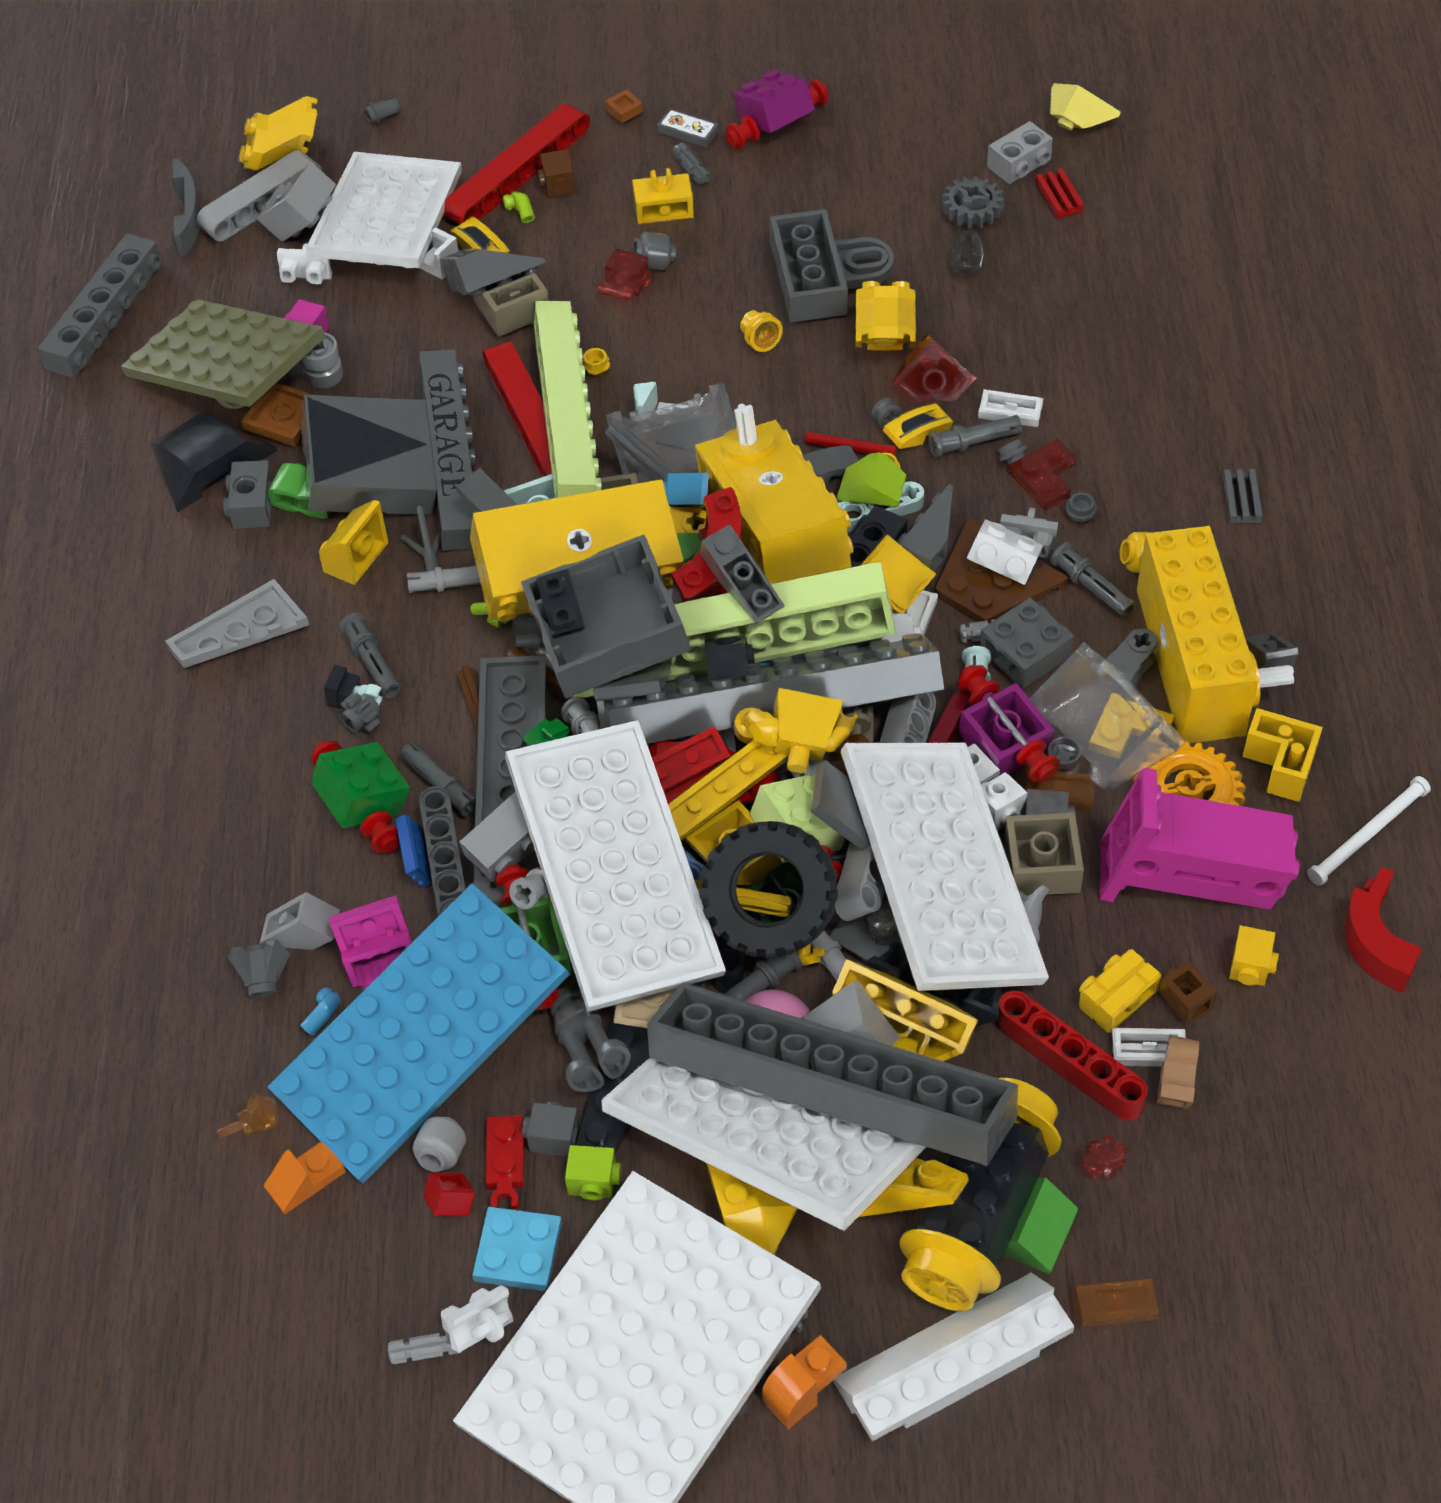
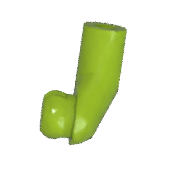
M514 191L510 195L506 194L503 196L505 209L511 210L515 208V210H518L523 223H530L535 220L530 200L526 194Z

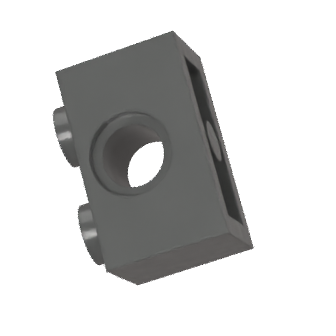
M268 460L232 462L231 475H226V490L229 493V498H224V514L226 517L230 516L233 529L270 527L272 505L268 489L273 482V476Z

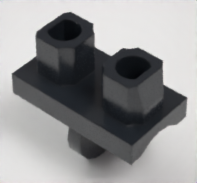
M569 569L536 578L552 636L584 628V620Z

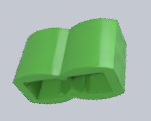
M282 464L268 489L271 505L285 511H300L314 518H328L331 513L330 511H308L305 479L307 468L301 464Z

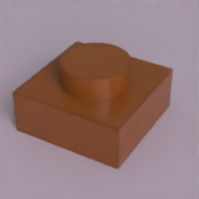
M627 89L605 100L606 110L621 123L644 112L643 103Z

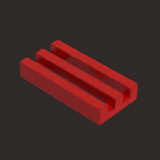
M1062 168L1057 169L1056 174H1053L1052 171L1046 172L1045 177L1042 174L1036 175L1035 182L1057 219L1083 212L1084 203ZM1048 184L1052 185L1053 189L1056 192L1057 198L1060 202H1062V204L1065 207L1064 210L1060 206L1059 202L1057 201Z

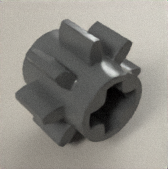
M358 693L355 695L351 694L340 704L345 709L340 714V719L354 733L360 730L362 733L370 732L380 723L378 718H376L381 711L380 706L366 693L362 696Z

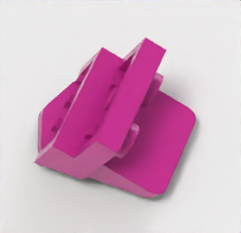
M396 895L329 917V923L341 951L342 962L352 987L360 986L365 990L413 942Z

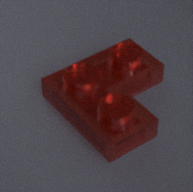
M1056 439L1009 464L1008 473L1047 511L1070 498L1071 489L1057 475L1076 466L1077 457L1059 439Z

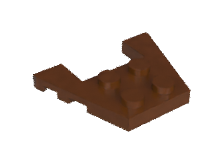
M969 517L938 581L935 593L938 594V599L973 621H988V623H991V620L998 619L1029 597L1038 602L1045 598L1046 593L1054 589L1059 591L1065 588L1068 583V577L1045 563L1024 585L967 559L982 527L980 523Z

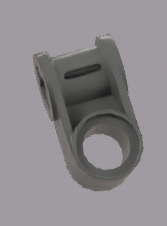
M1145 628L1135 629L1130 632L1120 646L1107 657L1101 668V675L1129 692L1132 691L1155 662V654L1153 652L1157 645L1155 634Z

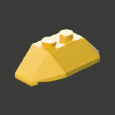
M846 959L832 991L833 995L857 979L899 1035L900 1039L892 1045L893 1047L939 1061H946L964 1054L978 1019L955 1005L925 991H918L916 987L891 975Z
M706 1163L724 1226L775 1255L778 1245L798 1208Z

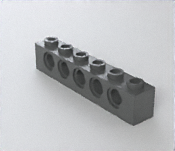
M128 233L125 234L37 348L45 370L75 378L80 370L86 366L95 350L102 345L103 340L111 329L117 325L123 313L130 308L133 300L145 288L155 271L160 268L162 258L156 241Z

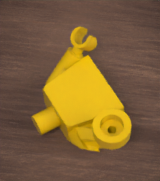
M779 688L774 702V717L769 712H763L760 709L745 708L737 714L733 729L736 737L744 743L749 744L754 740L767 747H774L777 753L789 755L787 769L794 773H805L808 769L809 759L822 761L825 752H834L849 737L858 715L854 714L853 717L845 716L842 713L843 709H841L843 700Z

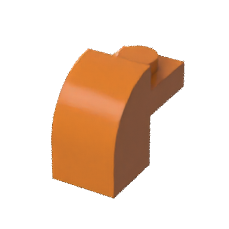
M820 1335L795 1357L789 1354L775 1368L763 1386L762 1402L789 1430L817 1406V1393L847 1369V1363Z

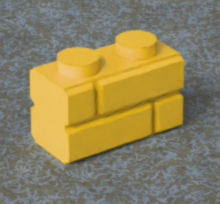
M1129 949L1121 957L1116 954L1105 964L1102 974L1097 978L1093 975L1088 977L1079 989L1080 1010L1091 1019H1094L1107 1033H1111L1112 1028L1118 1027L1159 990L1160 972L1148 962L1145 963L1144 959L1132 949Z

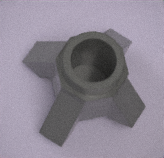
M273 939L265 944L248 946L247 951L244 947H233L228 958L244 981L249 997L261 998L277 994L276 986L279 985V977L290 953L278 940Z

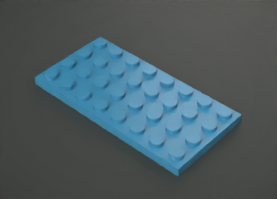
M471 884L268 1088L364 1184L570 974L475 885Z

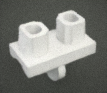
M306 243L303 245L302 250L278 248L277 259L281 281L292 283L296 278H306L311 284H321L323 279H331L332 277L330 259L324 260L322 258L308 257L306 248L308 244Z
M500 1285L490 1292L481 1288L472 1293L469 1304L462 1308L451 1305L441 1312L443 1329L450 1336L453 1350L460 1353L484 1338L491 1342H496L503 1338V1327L513 1322V1316L509 1310L507 1300L509 1291L506 1287Z

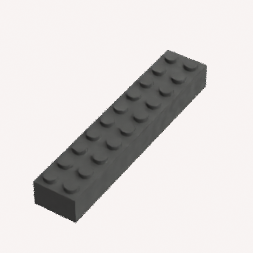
M914 633L904 635L902 640L895 642L880 639L872 641L870 646L857 648L856 645H846L837 649L838 652L825 654L824 651H813L806 653L805 658L792 660V657H780L772 661L773 664L762 666L759 663L749 664L750 675L710 681L708 672L707 676L696 678L692 674L677 676L674 682L666 683L662 691L657 694L603 700L607 727L639 720L646 743L648 744L697 735L713 726H716L718 731L733 728L737 714L745 708L760 709L763 712H769L774 717V702L779 688L843 700L841 708L943 690L944 683L940 653L926 636Z
M680 984L647 1024L649 1058L982 1165L988 1166L1017 1119L1018 1084L690 984Z

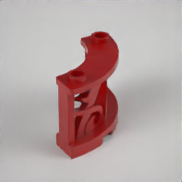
M728 487L705 496L703 503L706 508L705 528L700 529L698 533L700 542L702 543V540L729 524L740 538L741 512L734 489ZM700 550L687 564L672 572V600L674 604L729 593L717 580L701 556Z

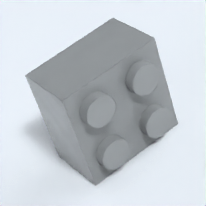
M310 161L281 181L257 217V220L282 242L290 236L296 238L305 227L310 229L319 220L320 216L317 213L332 200L333 197L330 194L336 184Z

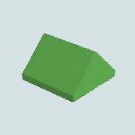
M1047 1178L1037 1179L1004 1256L1050 1275L1076 1217L1078 1208Z

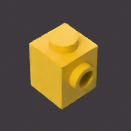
M1240 925L1229 979L1237 980L1245 985L1265 986L1268 973L1275 974L1279 953L1272 952L1275 932Z

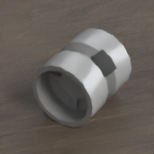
M325 333L326 337L301 359L307 383L319 389L335 386L343 377L338 345L335 337L329 333Z

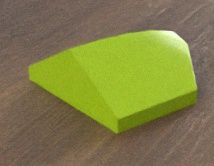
M879 452L869 454L846 468L837 500L899 507L907 479L906 474L889 456Z

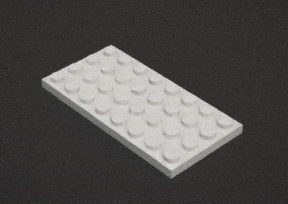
M639 720L506 751V763L587 1012L675 989L680 984H694L724 976L726 969L710 923L705 918L702 910L704 906Z
M845 743L840 752L917 990L1043 985L1049 976L966 743Z
M651 1058L646 1060L601 1100L603 1112L843 1231L926 1148V1146Z

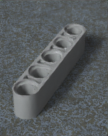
M295 150L202 208L197 215L196 223L215 240L224 241L257 220V217L282 180L310 161L320 170L321 167L302 151Z

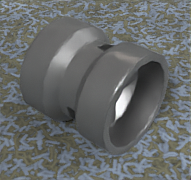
M1063 736L1055 738L1050 742L1047 756L1055 755L1059 759L1058 771L1051 778L1052 780L1066 783L1078 776L1082 750L1080 744L1075 739Z

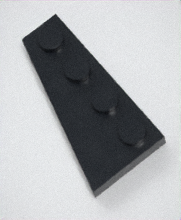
M610 1022L606 1036L608 1039L622 1041L627 1046L631 1059L624 1073L615 1079L609 1078L602 1070L600 1064H598V1069L604 1079V1085L600 1089L590 1092L576 1146L614 1148L616 1154L631 1125L603 1112L601 1100L649 1059L647 1028Z

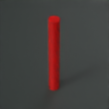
M807 432L805 437V444L828 448L851 445L854 452L864 454L879 452L890 453L895 456L897 449L896 446Z

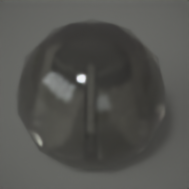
M882 902L879 910L864 915L866 928L875 944L888 946L901 939L889 902Z

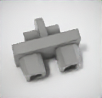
M1031 507L1029 508L1028 516L1002 514L1001 525L1021 536H1027L1043 545L1038 557L1046 558L1050 549L1055 550L1058 522L1036 518V508Z

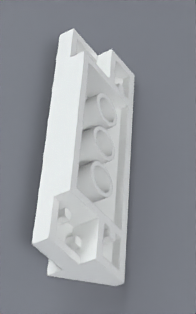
M1029 1273L975 1302L970 1310L958 1311L840 1374L833 1382L851 1413L857 1415L873 1442L902 1425L907 1429L1039 1357L1040 1350L1073 1333L1074 1325L1053 1295L1054 1287L1033 1273Z

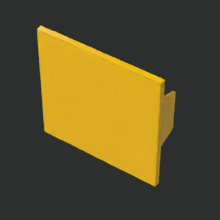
M889 535L884 537L860 565L881 562L892 609L902 614L905 613L936 575L934 571Z

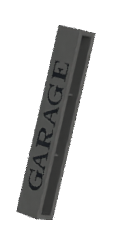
M455 349L419 351L423 400H426L437 488L435 499L442 551L472 549L470 541L472 516L477 511L457 492L456 488L475 472L471 469V467H475L474 448L469 449L468 447L469 444H472L471 426L465 425L466 422H469L468 404L462 403V401H466L465 383L459 382V379H463L462 361L456 360Z

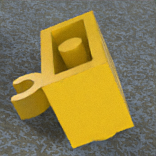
M666 168V176L656 177L655 170H652L650 173L651 178L632 180L638 224L694 218L693 196L688 173L672 175L671 169Z

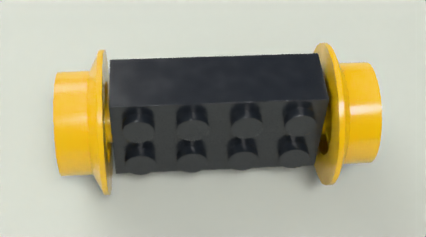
M999 1078L1018 1084L1017 1119L988 1166L951 1155L947 1166L967 1174L969 1181L953 1204L928 1207L918 1228L906 1231L899 1242L901 1251L908 1259L901 1274L904 1283L919 1297L948 1310L968 1311L973 1307L978 1294L991 1293L998 1289L1001 1283L998 1268L1047 1157L1056 1154L1061 1146L1060 1134L1053 1125L1058 1115L1056 1104L1040 1089L1017 1079Z

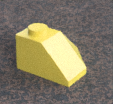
M1054 83L1051 88L1050 114L1059 119L1057 124L1067 130L1072 131L1073 128L1085 129L1117 118L1121 113L1079 85Z

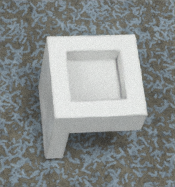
M435 227L431 230L433 247L425 254L420 269L443 280L446 275L440 258L458 252L457 239Z

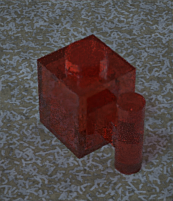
M615 248L604 267L606 283L600 282L597 292L631 302L633 296H639L643 287L648 286L650 282L651 270L648 269V257Z

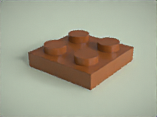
M276 382L254 403L242 419L243 430L295 447L302 438L300 419L304 395L313 394Z

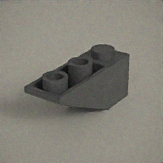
M948 484L942 493H937L934 496L927 511L920 513L912 529L908 533H903L898 540L902 547L935 573L947 560L953 485Z
M730 524L702 540L701 556L721 585L756 624L785 606Z

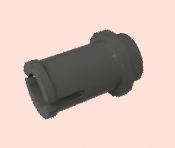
M391 96L375 104L372 102L368 103L363 111L369 123L377 124L380 122V119L400 113V105L396 97Z

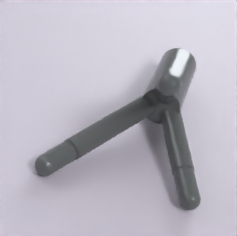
M418 506L417 513L425 548L406 535H401L400 539L424 557L427 571H434L435 567H439L436 551L441 543L440 531L431 546L423 507Z

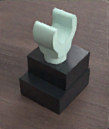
M334 665L324 686L327 706L337 709H344L340 704L351 694L355 695L358 693L362 696L366 693L378 705H380L383 698L378 695L381 690L380 686L374 684L361 685L359 675L348 673L347 667Z

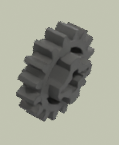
M965 176L961 183L953 180L952 187L946 186L945 193L942 194L943 214H948L949 221L957 219V226L967 223L968 228H971L973 224H977L982 228L985 221L993 224V219L1000 218L1001 211H1003V191L997 190L998 184L996 183L989 185V179L987 178L979 181L978 176H974L973 180H968Z

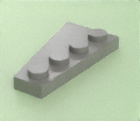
M273 579L167 639L165 643L167 649L183 668H187L309 626L307 616L276 580Z

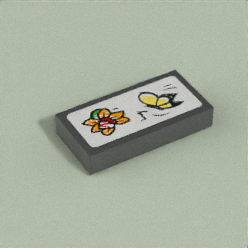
M670 108L657 124L658 133L706 148L718 133L719 127L718 123Z

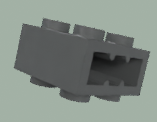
M1029 597L981 629L980 646L987 648L991 652V660L1024 689L1072 656L1074 636L1066 626L1059 624L1050 616V613L1044 606H1039Z

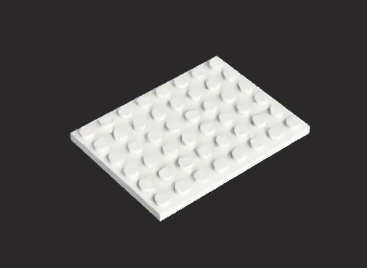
M632 1171L453 1422L457 1427L571 1503H678L820 1291V1282Z

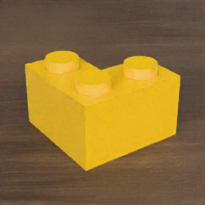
M1256 709L1247 735L1243 757L1273 766L1266 793L1300 802L1323 727L1262 709Z

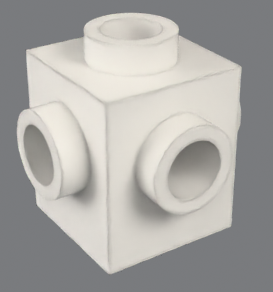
M1006 772L989 782L981 784L997 831L1005 827L1006 816L1025 815L1028 792Z

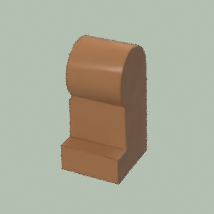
M1169 1035L1165 1058L1162 1062L1156 1103L1189 1110L1194 1102L1199 1041Z

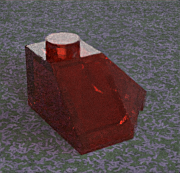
M927 333L908 354L891 384L914 404L939 400L955 401L976 377L950 351Z

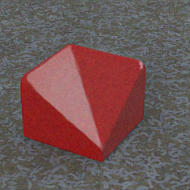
M431 1172L428 1174L424 1199L434 1216H467L470 1213L475 1192L463 1173Z

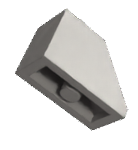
M305 892L266 915L260 944L276 939L285 948L314 950L334 939L335 936L329 923V917L339 914L340 910Z

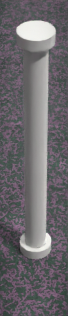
M1416 776L1411 780L1409 788L1318 866L1313 865L1307 870L1309 879L1317 886H1322L1328 880L1327 876L1419 796H1426L1431 791L1428 781L1421 776Z

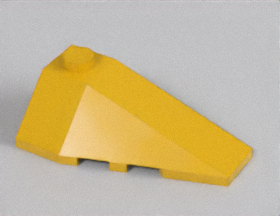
M916 1157L859 1217L953 1204L969 1181L968 1175L936 1160L926 1162Z

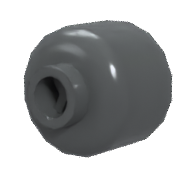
M643 232L639 238L634 240L632 250L633 261H636L641 269L664 271L669 266L670 261L674 262L676 245L671 244L670 237L665 233Z

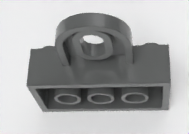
M826 209L770 216V243L790 323L847 315L848 289L860 288L862 283L867 281L882 283L891 276L894 270V253L888 244L879 239L860 237L835 241ZM866 259H878V260H880V261H878V262L866 263V264H855V263H853V262H855V261L866 260Z

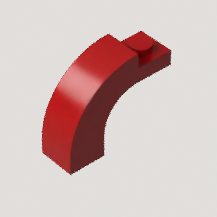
M1381 867L1376 879L1369 877L1363 890L1357 887L1354 888L1345 917V938L1351 954L1366 973L1380 983L1403 993L1417 965L1422 948L1395 936L1382 922L1379 909L1389 891L1395 872Z

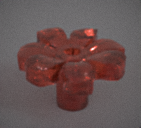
M1105 1135L1101 1142L1098 1140L1092 1141L1087 1146L1091 1154L1082 1158V1165L1087 1169L1086 1173L1090 1178L1097 1179L1102 1175L1108 1181L1116 1176L1114 1167L1117 1169L1124 1167L1126 1159L1123 1156L1127 1154L1128 1149L1121 1141L1116 1143L1113 1136Z

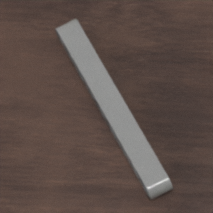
M933 692L892 699L880 743H926L936 708ZM850 842L837 886L839 891L838 900L835 904L837 914L845 921H851L875 912L881 906L885 888L871 845L861 850Z

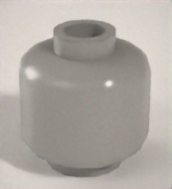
M439 1116L428 1118L422 1124L414 1140V1156L423 1168L431 1172L451 1169L457 1163L465 1146V1132L452 1118Z

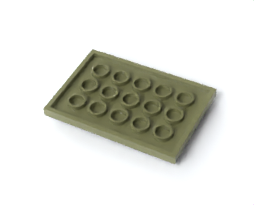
M197 299L191 302L188 308L179 316L170 320L169 324L162 331L152 336L145 346L133 353L121 368L127 377L250 407L323 340L326 335L321 326Z

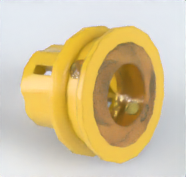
M755 310L749 311L744 315L740 323L746 343L758 352H766L774 348L783 334L781 322L771 313H760Z

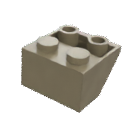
M535 273L473 296L474 302L498 337L534 323L535 301H549L548 290Z

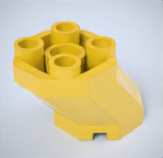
M305 96L269 115L255 113L253 117L247 118L244 127V134L248 135L247 143L245 146H241L239 153V162L244 163V169L258 171L295 150H300L307 154L308 148L303 147L305 141L311 142L317 109L312 108V106L317 104V99Z
M867 281L862 283V289L856 290V347L861 348L862 343H866L867 350L899 351L903 350V344L909 343V348L915 347V290L910 289L909 282L897 281L893 282L892 286H880L879 282Z

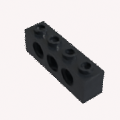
M874 505L868 515L864 514L861 517L853 535H848L853 545V553L850 554V568L860 566L886 535H889L898 543L901 535L907 533L908 519Z

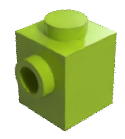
M570 1145L565 1175L568 1195L581 1196L592 1201L612 1198L614 1185H620L622 1175V1163L616 1162L614 1148Z

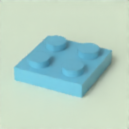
M488 1207L472 1274L474 1282L546 1292L549 1288L562 1227L561 1216Z

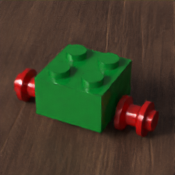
M333 740L319 743L311 755V762L315 766L311 784L342 829L361 825L360 832L365 838L372 839L370 845L375 853L388 854L395 851L399 847L400 841L397 826H391L392 817L401 815L410 787L378 742L342 749L341 745Z

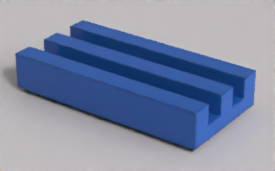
M404 814L395 818L405 872L407 876H412V880L415 883L418 882L421 888H425L432 884V876L423 829L412 818Z

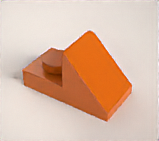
M321 1141L297 1159L289 1149L285 1151L263 1186L285 1215L346 1173L336 1155Z

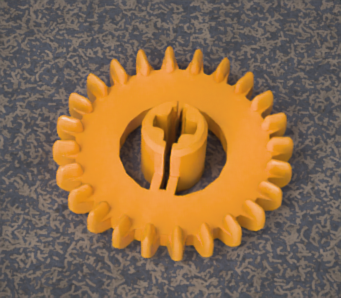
M1183 741L1182 747H1178L1176 743H1169L1168 750L1162 746L1157 747L1156 754H1147L1146 761L1138 764V772L1133 777L1135 782L1142 768L1157 770V785H1161V792L1203 799L1204 791L1214 789L1213 795L1208 799L1209 801L1242 806L1245 802L1243 793L1246 787L1241 782L1242 774L1239 771H1234L1236 764L1232 761L1225 762L1227 755L1224 753L1215 755V748L1211 746L1204 750L1201 743H1196L1194 747H1191L1187 741ZM1184 770L1176 776L1174 783L1164 784L1166 778L1171 773Z

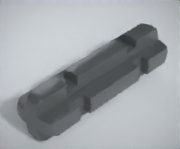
M682 142L679 145H675L673 148L674 156L698 185H703L705 182L708 183L710 181V172L703 166L696 155L690 151L691 149Z

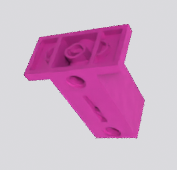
M1142 768L1099 841V900L1113 902L1119 891L1124 890L1126 885L1271 910L1277 900L1284 896L1286 888L1292 880L1297 878L1299 873V860L1295 859L1298 833L1293 827V815L1161 792V785H1157V770Z

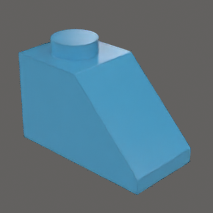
M709 473L668 474L663 484L669 506L703 509L705 507L703 500L707 496Z

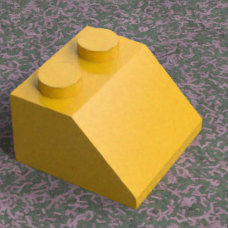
M373 500L353 509L346 519L339 523L337 530L329 540H326L321 545L319 556L323 572L355 585L389 543L379 501Z
M738 800L709 819L684 838V840L707 863L709 860L707 858L713 848L719 845L723 837L734 832L737 828L755 823V821L750 816L747 808ZM764 855L751 860L740 872L737 885H755L763 880L769 872L780 866L782 861L778 856Z

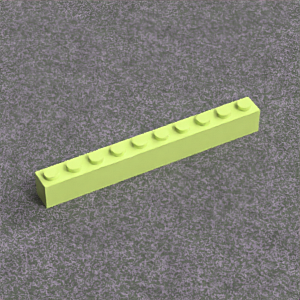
M535 301L534 333L555 498L601 490V478H596L598 477L599 464L598 458H595L596 442L595 439H592L593 421L590 420V402H587V383H584L585 367L582 365V348H579L580 333L577 330V313H572L570 301Z

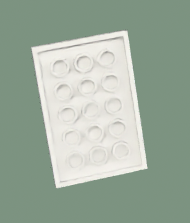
M353 152L332 195L333 198L327 205L306 247L308 257L402 266L404 268H420L432 241L431 230L438 227L444 214L445 200L453 193L462 173L461 162Z

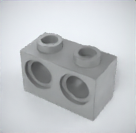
M1029 121L988 146L987 167L1008 184H1011L1051 160L1053 138Z

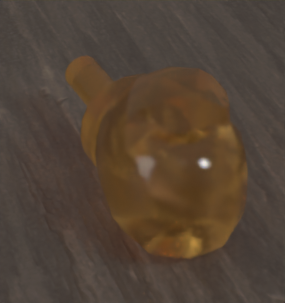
M251 1096L248 1099L246 1109L236 1113L239 1120L217 1130L220 1138H224L241 1129L244 1130L245 1135L268 1130L277 1124L279 1117L277 1104L268 1096Z

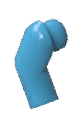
M323 988L318 992L316 1001L319 1004L300 1024L313 1037L341 1004L339 994L333 992L331 988Z

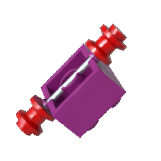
M779 70L768 71L763 75V78L743 84L741 86L742 89L732 93L740 118V125L732 122L726 126L725 138L727 143L731 147L741 150L746 146V140L756 142L760 139L759 130L772 133L814 111V104L820 107L826 105L829 96L826 85L816 79L807 83L805 78L779 72Z
M970 665L964 668L959 674L957 687L962 692H971L969 702L972 706L961 711L958 734L969 747L975 743L1000 769L999 776L1005 772L1009 775L1028 765L1031 768L1028 776L1033 782H1046L1053 778L1058 771L1059 759L1055 755L1047 756L1049 744L1054 738L1055 730L1017 683L998 692L1000 689L998 683L995 680L987 681L985 679L987 670L983 665Z

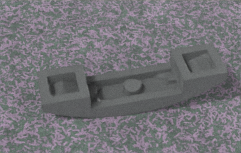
M173 159V180L178 199L184 198L185 215L173 216L174 239L179 257L186 256L198 236L200 227L196 223V218L201 208L189 170L179 159Z

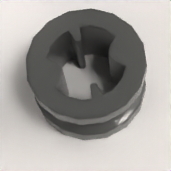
M889 397L877 402L871 411L872 418L877 421L881 428H884V425L902 414L901 408L895 405L894 400Z

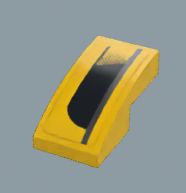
M474 217L450 231V234L456 237L458 244L463 249H482L510 253L506 245L487 226Z
M935 403L919 407L895 418L884 425L883 431L899 449L923 445L930 431L942 432L950 430L953 421Z

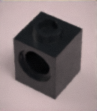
M744 634L705 640L704 649L710 681L750 675L749 664H755L752 644H746Z

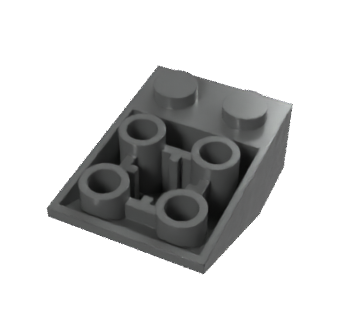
M463 249L440 258L451 291L460 292L462 295L469 294L470 296L485 292V286L496 284V286L509 283L512 281L511 276L522 274V276L537 272V266L546 263L544 258L482 249Z

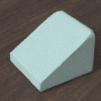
M656 382L635 384L633 387L635 408L640 427L646 425L657 405Z

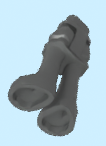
M566 985L558 990L559 998L550 1007V1012L554 1017L555 1034L558 1035L559 1042L565 1045L572 1058V1062L566 1068L565 1078L570 1088L574 1091H595L604 1085V1079L583 1043L590 1040L597 1053V1059L602 1070L611 1079L618 1078L624 1073L629 1065L631 1055L627 1046L622 1041L608 1039L602 1028L601 1017L597 1014V1010L587 1012L582 993L576 991L573 985Z

